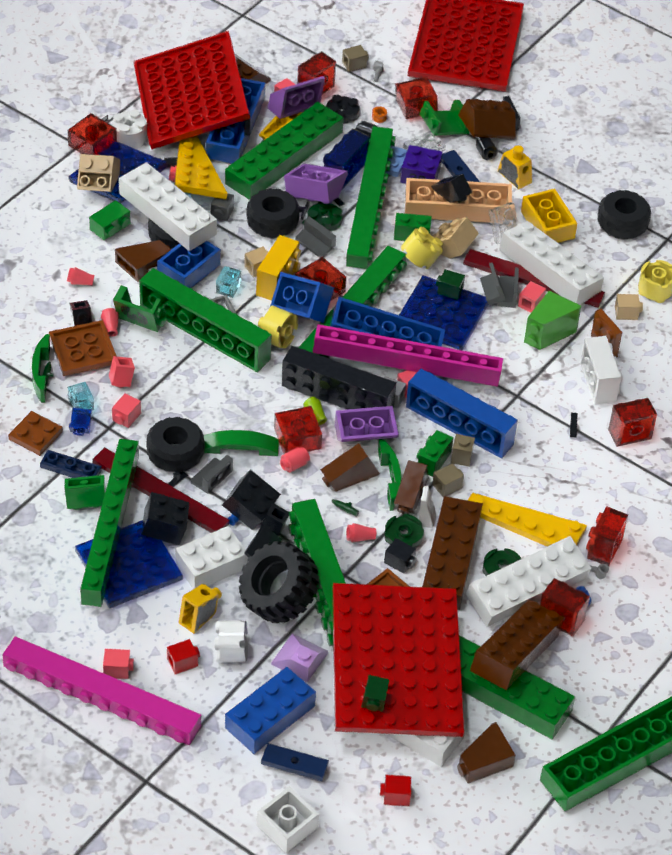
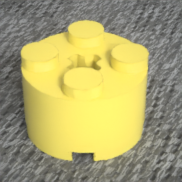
M421 226L419 229H415L401 245V250L404 251L405 249L407 252L406 257L413 264L420 268L426 266V269H429L442 254L441 246L443 243L439 238L432 237L428 230Z
M656 260L654 263H650L651 261L646 262L641 268L638 293L650 300H655L657 303H663L672 296V265L663 260Z
M272 305L265 316L259 319L258 327L272 334L271 345L285 349L295 337L292 333L294 329L297 330L298 317L291 312Z

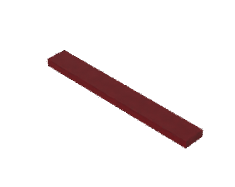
M469 249L464 259V265L488 273H492L489 263H493L498 276L514 277L515 267L519 268V283L528 285L532 281L546 288L547 292L551 291L557 294L520 264L473 249ZM599 292L584 302V304L599 308L605 292Z
M104 447L92 459L93 464L102 466L103 470L110 473L115 453ZM137 466L132 487L147 496L154 492L189 502L188 520L210 533L229 525V519Z

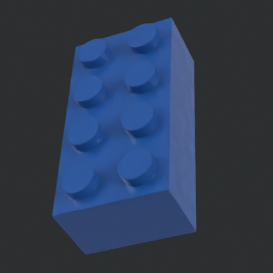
M285 667L225 714V729L250 752L255 754L315 707L316 691L291 669Z

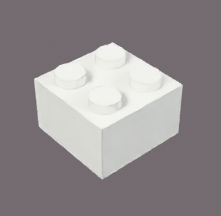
M288 786L257 811V826L287 853L318 828L319 813Z

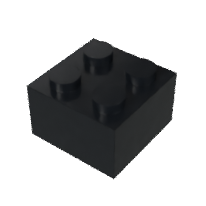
M250 469L238 481L222 506L253 530L263 521L267 512L281 494Z
M151 492L144 508L141 535L180 546L187 529L189 502Z

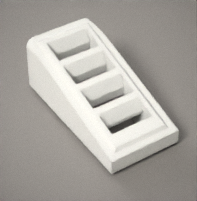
M425 486L422 492L419 520L422 526L433 528L436 510L429 486Z

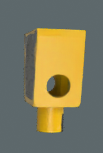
M516 145L502 154L497 170L518 190L532 183V161L523 153L524 148L520 145Z
M201 584L183 595L178 623L193 634L196 633L215 615L218 599L222 597L221 591L217 587L211 589L207 585Z

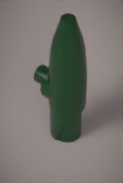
M51 362L46 364L42 375L46 376V386L49 379L54 377V373H51Z
M332 499L331 502L339 509L356 517L358 516L359 510L353 508L351 502L344 503Z

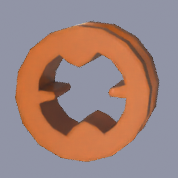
M381 106L373 108L372 120L377 123L385 122L387 120L386 108Z

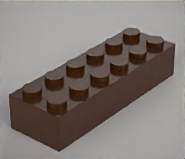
M444 496L422 587L456 589L457 610H460L483 503Z
M528 599L476 651L470 671L507 690L558 637L564 617L558 615L555 611L541 606L538 602Z

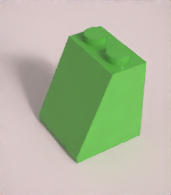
M548 291L527 318L524 343L541 350L575 334L578 328L581 305Z

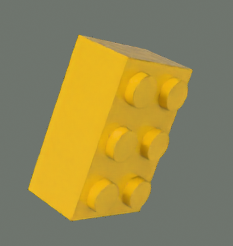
M555 188L523 196L521 213L526 221L532 223L557 243L575 239L578 223Z
M279 235L257 269V296L272 301L280 273L294 275V273L299 271V257L301 255L299 241Z

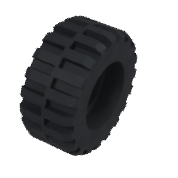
M275 541L273 544L263 545L264 548L262 549L258 548L254 551L255 554L247 559L248 563L246 566H243V573L239 577V583L241 584L239 586V593L246 607L264 620L272 623H285L290 621V618L293 620L299 617L298 614L304 613L307 610L308 604H312L313 596L317 594L318 587L316 585L319 584V576L317 575L318 568L314 560L305 552L289 542ZM288 570L282 587L270 595L271 586L276 577L283 571Z

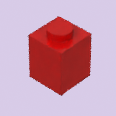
M190 639L167 646V660L174 674L198 667L200 652L196 645L193 646Z
M385 775V783H380V796H384V805L410 806L411 776Z

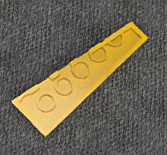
M473 492L468 498V501L483 503L482 519L547 547L569 536L578 545L587 528L586 524L579 523L578 521L568 520Z

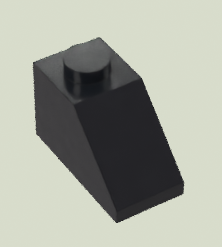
M464 174L444 178L431 186L434 191L450 203L455 201L461 203L468 199L467 196L472 193Z

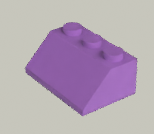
M322 76L271 93L268 109L280 119L304 112L316 102H321L325 78Z
M304 163L284 175L285 190L296 199L305 198L308 201H321L324 204H329L339 197L347 177V171Z
M393 406L336 410L335 430L337 440L340 442L399 437Z

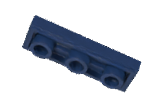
M455 150L442 154V163L452 176L464 174L467 181L480 182Z
M47 450L40 462V468L71 478L98 476L102 471V466L51 450Z
M267 743L261 764L323 782L329 760Z

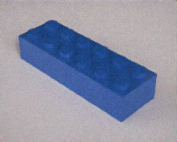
M241 78L251 119V135L265 99V83ZM244 121L210 131L206 140V153L209 159L234 163L243 156L250 136L244 135Z
M338 297L330 322L331 327L442 347L445 329L342 297Z
M420 369L408 382L406 408L455 434L475 437V445L501 459L514 445L518 419L502 412L496 407L485 403L423 369Z

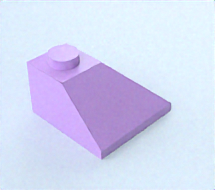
M291 634L271 662V665L281 670L288 667L303 681L308 682L328 654V651L297 635Z

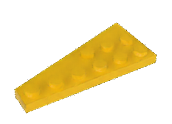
M198 136L179 141L174 185L185 193L227 199L228 193Z

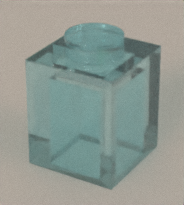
M224 266L216 280V293L233 298L241 285V271Z
M86 382L67 387L68 400L76 415L94 410V397Z

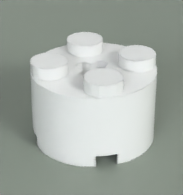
M135 109L115 114L112 121L114 144L118 147L123 146L126 150H135L142 147L147 140L146 118Z
M242 620L216 621V633H218V638H215L217 662H246L248 658L247 622Z

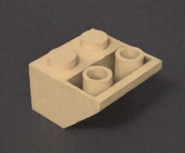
M80 154L77 190L112 192L119 178L121 159L114 156Z
M465 217L462 219L457 218L451 223H443L438 228L439 231L432 237H437L442 241L443 245L441 247L443 252L441 255L451 259L462 255L479 233L470 220Z

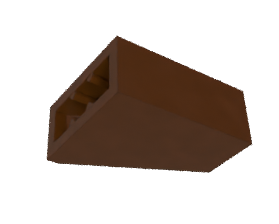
M161 240L116 248L115 263L134 280L139 282L149 272L150 268L157 266V261L171 251V248Z
M359 443L320 469L324 474L322 480L326 486H332L335 491L342 490L380 474Z
M408 460L394 502L395 509L399 513H415L422 496L423 487L426 486L429 478L427 465Z
M497 722L492 723L460 755L457 769L460 776H464L467 783L514 767L516 755Z

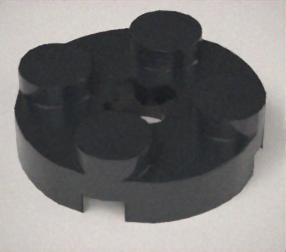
M336 94L326 104V107L344 117L343 124H347L352 119L355 121L359 117L360 106L356 98Z

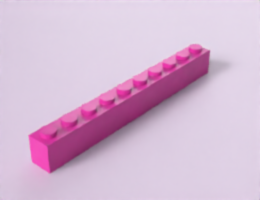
M320 324L317 325L313 353L414 372L423 369L436 376L496 387L499 384L503 358Z
M16 636L2 654L3 667H6L9 671L18 672L28 679H34L47 687L58 689L65 695H72L84 703L93 704L103 711L112 712L122 719L131 720L141 727H147L160 735L171 737L178 743H185L190 746L201 728V714Z

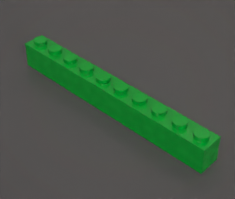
M376 126L372 128L346 254V266L367 269L368 263L373 260V251L371 249H375L376 238H374V235L377 236L379 226L376 223H380L381 219L379 209H383L384 199L381 198L385 197L386 186L384 184L388 183L389 174L386 172L390 171L391 161L389 159L393 158L394 151L391 147H395L396 136H393L392 128Z
M387 246L342 298L367 306L376 304L379 296L385 293L391 282H395L398 274L405 270L407 266L406 253ZM335 306L326 315L324 323H319L320 325L330 326ZM317 327L298 348L313 353ZM318 354V355H321V356L326 357V358H329V357H330V356H327V355Z
M119 439L80 588L81 605L102 607L139 460V441Z

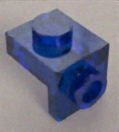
M72 408L71 423L69 424L70 432L78 436H83L84 433L90 434L91 409Z

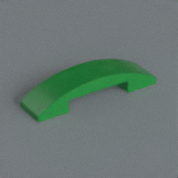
M45 334L42 337L32 357L33 387L41 403H45L46 376H40L42 360L49 361L50 334Z
M224 430L204 435V453L220 454V449L259 450V456H278L279 439L264 433L248 430Z
M379 439L378 456L380 466L388 465L392 483H388L387 487L389 510L394 511V502L401 483V469L393 449L384 439Z

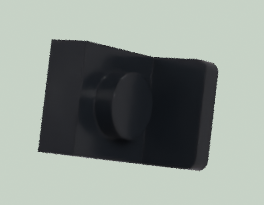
M88 300L69 303L74 326L92 322L91 307Z

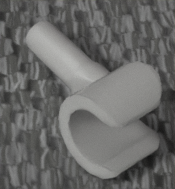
M377 60L373 65V70H376L374 82L378 81L380 73L384 70L383 62Z
M600 564L598 567L591 566V571L595 572L596 577L599 579L605 578L609 571L607 564Z

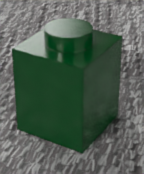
M444 269L442 275H439L436 280V286H438L437 294L458 300L464 289L465 275Z
M368 675L361 707L370 711L382 712L390 679Z

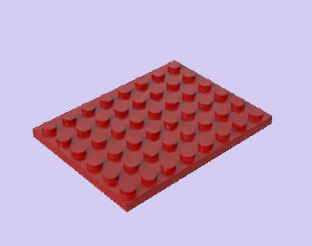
M426 0L407 76L506 92L524 3L506 0Z
M229 31L133 61L143 114L147 121L146 130L151 150L250 119Z
M333 583L335 732L463 737L464 721L456 589ZM368 675L390 679L382 712L370 711L361 707Z

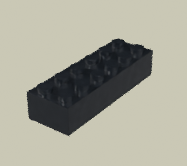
M291 346L282 361L281 386L307 396L316 397L321 401L345 409L393 406L394 409L397 382L295 346Z

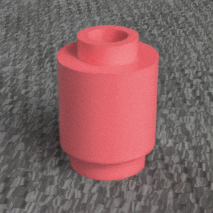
M297 447L281 456L280 465L284 471L291 473L310 461L309 453L304 447Z

